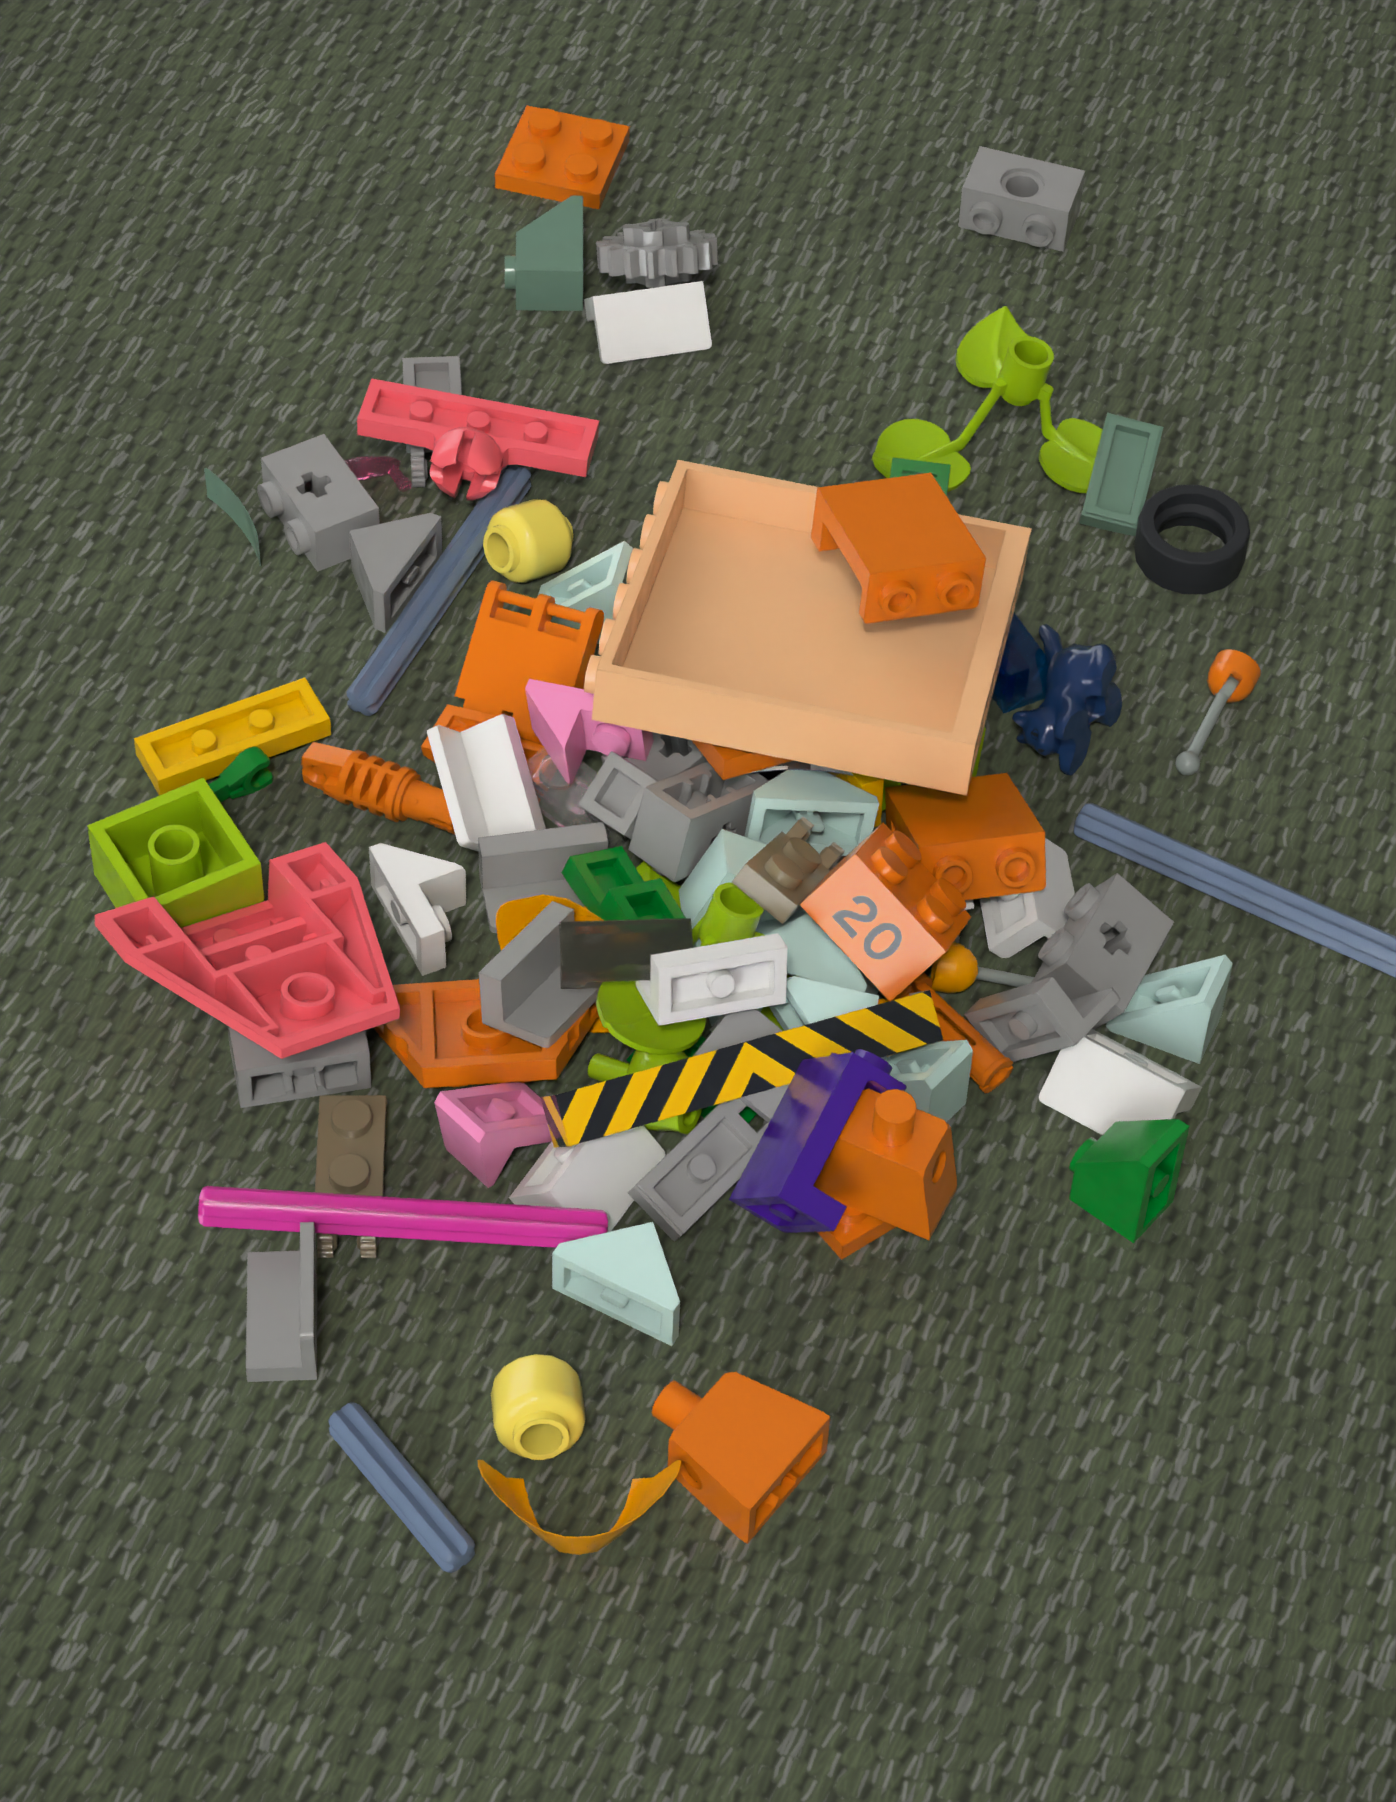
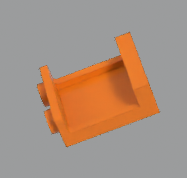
M932 473L817 487L811 539L819 552L835 549L841 550L862 586L859 614L864 623L869 624L967 610L978 606L986 557Z
M1008 773L971 777L967 796L912 784L885 787L886 826L892 832L898 830L908 836L921 853L922 859L920 862L937 880L943 878L954 885L964 900L1041 891L1046 887L1045 831Z

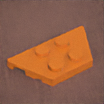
M479 979L393 985L400 1006V1017L373 1028L423 1088L462 1087L466 1085L508 1082L526 1083L557 1079L599 1015L595 1001L551 1047L543 1048L483 1024Z

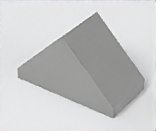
M427 513L349 531L352 572L376 630L384 633L387 632L442 555L441 516Z

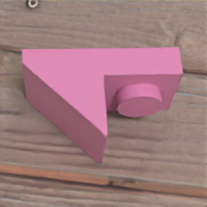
M533 679L528 680L525 691L532 729L568 784L573 783L586 750L598 751L607 756L612 751L623 757L647 760L654 742L652 732L592 720L594 694L586 693L584 689Z
M508 1082L441 1091L434 1102L446 1150L488 1188L495 1184L514 1148L552 1141L541 1098L525 1083Z

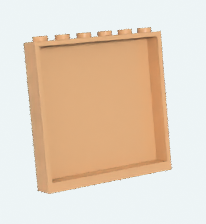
M677 460L670 481H660L658 484L653 515L647 514L644 520L640 549L633 548L627 570V584H619L614 601L613 619L606 618L603 624L599 642L600 656L591 655L588 663L584 692L594 694L592 720L967 796L1023 580L1032 528L958 514L986 557L978 606L967 610L867 624L864 623L859 614L862 594L861 583L841 550L835 549L819 552L811 539L817 493L816 486Z

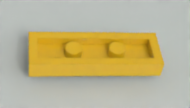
M302 678L134 738L136 756L160 796L198 779L204 778L206 781L219 776L247 748L258 747L268 757H272L330 736L331 722L330 717L306 678Z

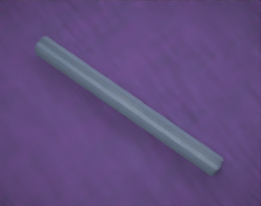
M507 465L501 470L496 488L483 498H480L347 690V697L349 698L347 705L352 711H359L365 716H372L379 710L485 555L483 540L492 516L505 507L519 504L530 489L531 482L529 478L531 473L525 466Z
M1086 803L1078 813L1074 825V834L1078 838L1396 978V936L1094 803Z

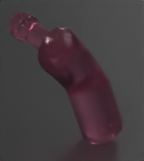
M362 456L344 460L359 481L370 477H383L389 474L400 491L405 492L412 487L409 478L405 477L399 470L401 463L395 457Z

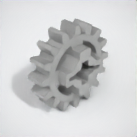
M659 218L649 219L647 222L637 224H625L623 232L617 233V236H605L602 241L596 242L600 273H609V276L612 277L625 275L626 283L643 284L648 288L663 287L677 282H689L692 280V274H697L698 270L713 269L712 265H718V247L715 233H705V230L702 229L689 231L688 222L669 221V219Z

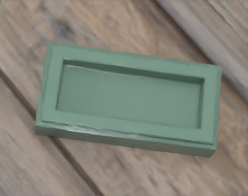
M1107 413L1079 520L1080 524L1136 536L1138 518L1145 504L1164 427Z

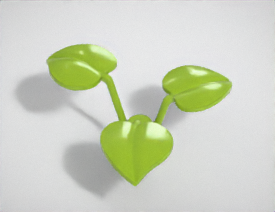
M1004 306L978 322L965 335L956 352L955 361L960 374L969 383L977 387L992 388L962 434L956 440L950 442L947 433L939 426L920 419H904L891 424L881 433L871 460L876 469L886 478H890L893 457L951 465L948 492L952 491L965 482L971 470L968 461L958 452L966 447L999 397L1002 396L1006 402L1015 406H1026L1038 399L1040 403L1041 431L1043 436L1049 440L1042 445L1039 451L1038 459L1045 473L1060 486L1070 491L1086 493L1102 429L1090 422L1076 418L1065 419L1059 424L1057 430L1054 428L1051 420L1050 404L1054 388L1045 383L1054 360V353L1051 347L1041 339L1028 336L1015 321L1008 307Z
M643 861L636 868L643 881L661 878L681 909L679 897L681 886L669 878L658 874L653 870L652 866ZM724 883L715 889L706 914L686 936L635 946V948L650 954H660L671 949L677 951L692 948L699 939L701 940L700 946L765 936L762 933L756 932L764 909L735 884ZM624 969L616 971L602 982L596 997V1008L602 1026L608 1028L612 1036L627 1046L650 1054H674L692 1047L701 1037L705 1028L706 1018L658 1026L636 988V973L644 970ZM769 1006L763 1007L761 1013L783 1030Z

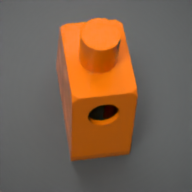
M863 1089L813 1186L846 1206L926 1240H930L957 1189L951 1126L945 1120L917 1109L915 1100L905 1091L892 1089L878 1093L871 1089Z
M737 1372L724 1373L703 1398L673 1380L661 1391L651 1412L653 1417L674 1430L669 1438L668 1466L676 1460H681V1468L676 1479L746 1544L751 1541L827 1452L830 1426L829 1415Z

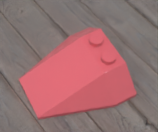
M326 842L270 859L268 900L180 928L154 896L95 915V926L125 963L281 1059L388 1023L400 1017V1006L358 877Z

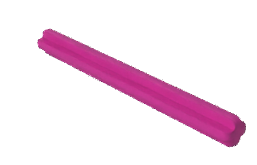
M217 1186L203 1187L198 1203L199 1223L205 1227L300 1232V1222H314L315 1233L555 1248L559 1243L608 1232L607 1213L597 1209Z

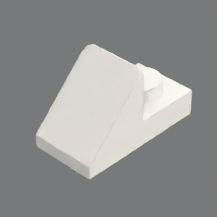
M382 843L369 847L371 886L420 973L424 976L446 968L445 942L452 940V932L445 912L466 905L465 869L456 863Z

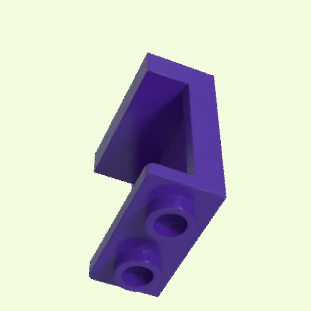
M857 1049L855 1053H831L830 1056L802 1060L729 1200L784 1233L834 1231L846 1206L813 1186L863 1089H871L878 1093H883L892 1089L905 1091L907 1086L890 1075L892 1066L888 1062L862 1049Z

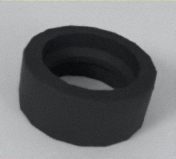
M1176 485L1160 490L1145 502L1138 518L1134 542L1136 563L1145 576L1164 589L1180 594L1205 595L1224 589L1238 578L1245 562L1250 537L1248 516L1237 501L1222 491L1206 486ZM1176 526H1194L1210 531L1219 537L1225 545L1220 549L1210 552H1188L1173 547L1164 541L1159 533Z

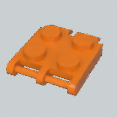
M494 580L490 581L484 593L454 696L465 700L463 708L496 716L505 714L514 717L520 738L542 744L531 726L525 691L529 679L584 689L588 663L591 655L595 653L604 622V612L592 607L587 608L583 612L555 604V599L552 596L539 594L537 598H532L507 591L505 583ZM508 603L530 609L532 612L528 616L503 609V605ZM552 616L580 623V629L551 622Z

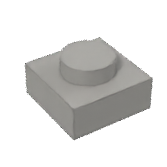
M611 751L578 805L631 839L644 788L659 780L624 757Z

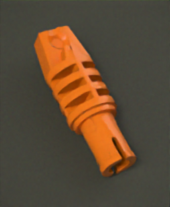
M312 742L303 754L301 765L304 783L323 790L324 794L340 803L349 806L352 802L353 806L357 809L366 811L368 808L370 813L379 817L384 814L385 818L394 822L399 820L405 821L407 818L422 821L455 835L443 789L421 781V776L414 769L406 766L400 767L399 764L392 761L385 762L382 758L374 755L369 757L366 752L360 750L352 751L317 742Z

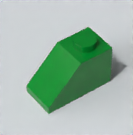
M1180 1119L1116 1121L1098 1140L1093 1137L1088 1138L1076 1151L1069 1166V1170L1074 1173L1069 1200L1134 1244L1174 1200L1189 1125Z

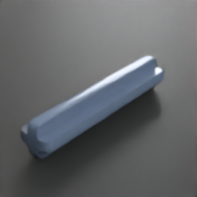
M350 1402L343 1406L341 1410L335 1411L328 1419L330 1435L440 1568L448 1573H453L463 1565L468 1564L475 1556L474 1540L362 1406Z

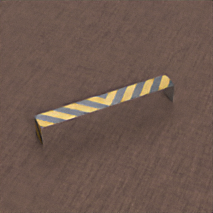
M927 990L909 993V996L565 1093L540 1098L553 1146L569 1147L790 1084L800 1063L804 1059L830 1056L831 1053H855L857 1049L871 1052L881 1058L941 1041L943 1036L931 992Z

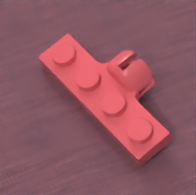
M371 379L357 417V435L420 446L432 450L430 477L437 487L450 497L456 498L462 479L471 481L466 498L472 501L483 498L496 488L501 470L507 465H522L586 477L599 433V420L377 379Z

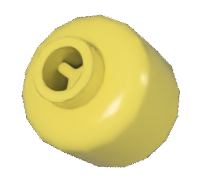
M529 500L505 507L492 516L484 535V553L488 563L495 571L511 582L526 583L554 574L566 566L572 551L573 529L571 523L559 508L549 501Z
M534 1354L512 1361L497 1374L491 1392L493 1423L499 1442L509 1452L531 1460H546L554 1458L573 1447L582 1436L586 1418L579 1376L566 1361L551 1355Z

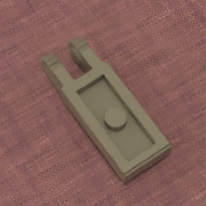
M804 817L799 819L787 834L784 832L778 834L743 866L732 881L733 884L782 924L801 907L799 904L830 872L845 852L833 842L819 854L806 842L811 835L810 831L814 825Z
M320 1095L315 1180L316 1193L384 1197L387 1121L386 1095ZM317 1233L318 1258H334V1250L338 1244V1234ZM357 1236V1248L360 1250L361 1258H376L377 1237Z

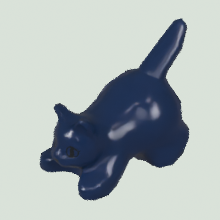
M1043 624L1039 628V635L1044 644L1048 664L1045 699L1039 708L1014 713L1012 720L1022 727L1023 732L1019 733L1016 737L1018 742L1027 743L1043 756L1058 753L1061 772L1066 775H1073L1082 765L1087 755L1092 733L1089 727L1092 722L1111 727L1120 716L1122 709L1121 692L1118 686L1111 682L1117 670L1116 658L1111 648L1102 643L1094 646L1073 643L1063 649L1060 635L1049 625Z

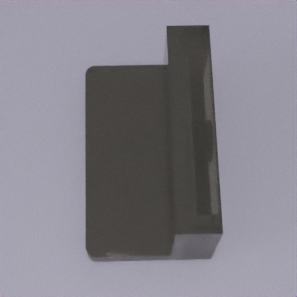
M691 918L559 922L560 988H599L602 982L650 980L651 955L693 948Z

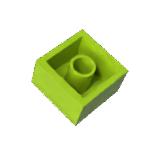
M204 778L87 825L94 875L115 908L154 896L178 926L182 928L264 901L261 863Z

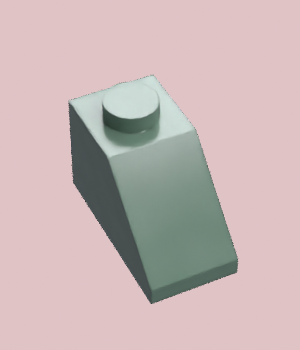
M570 196L516 232V255H505V289H516V310L583 311V196Z

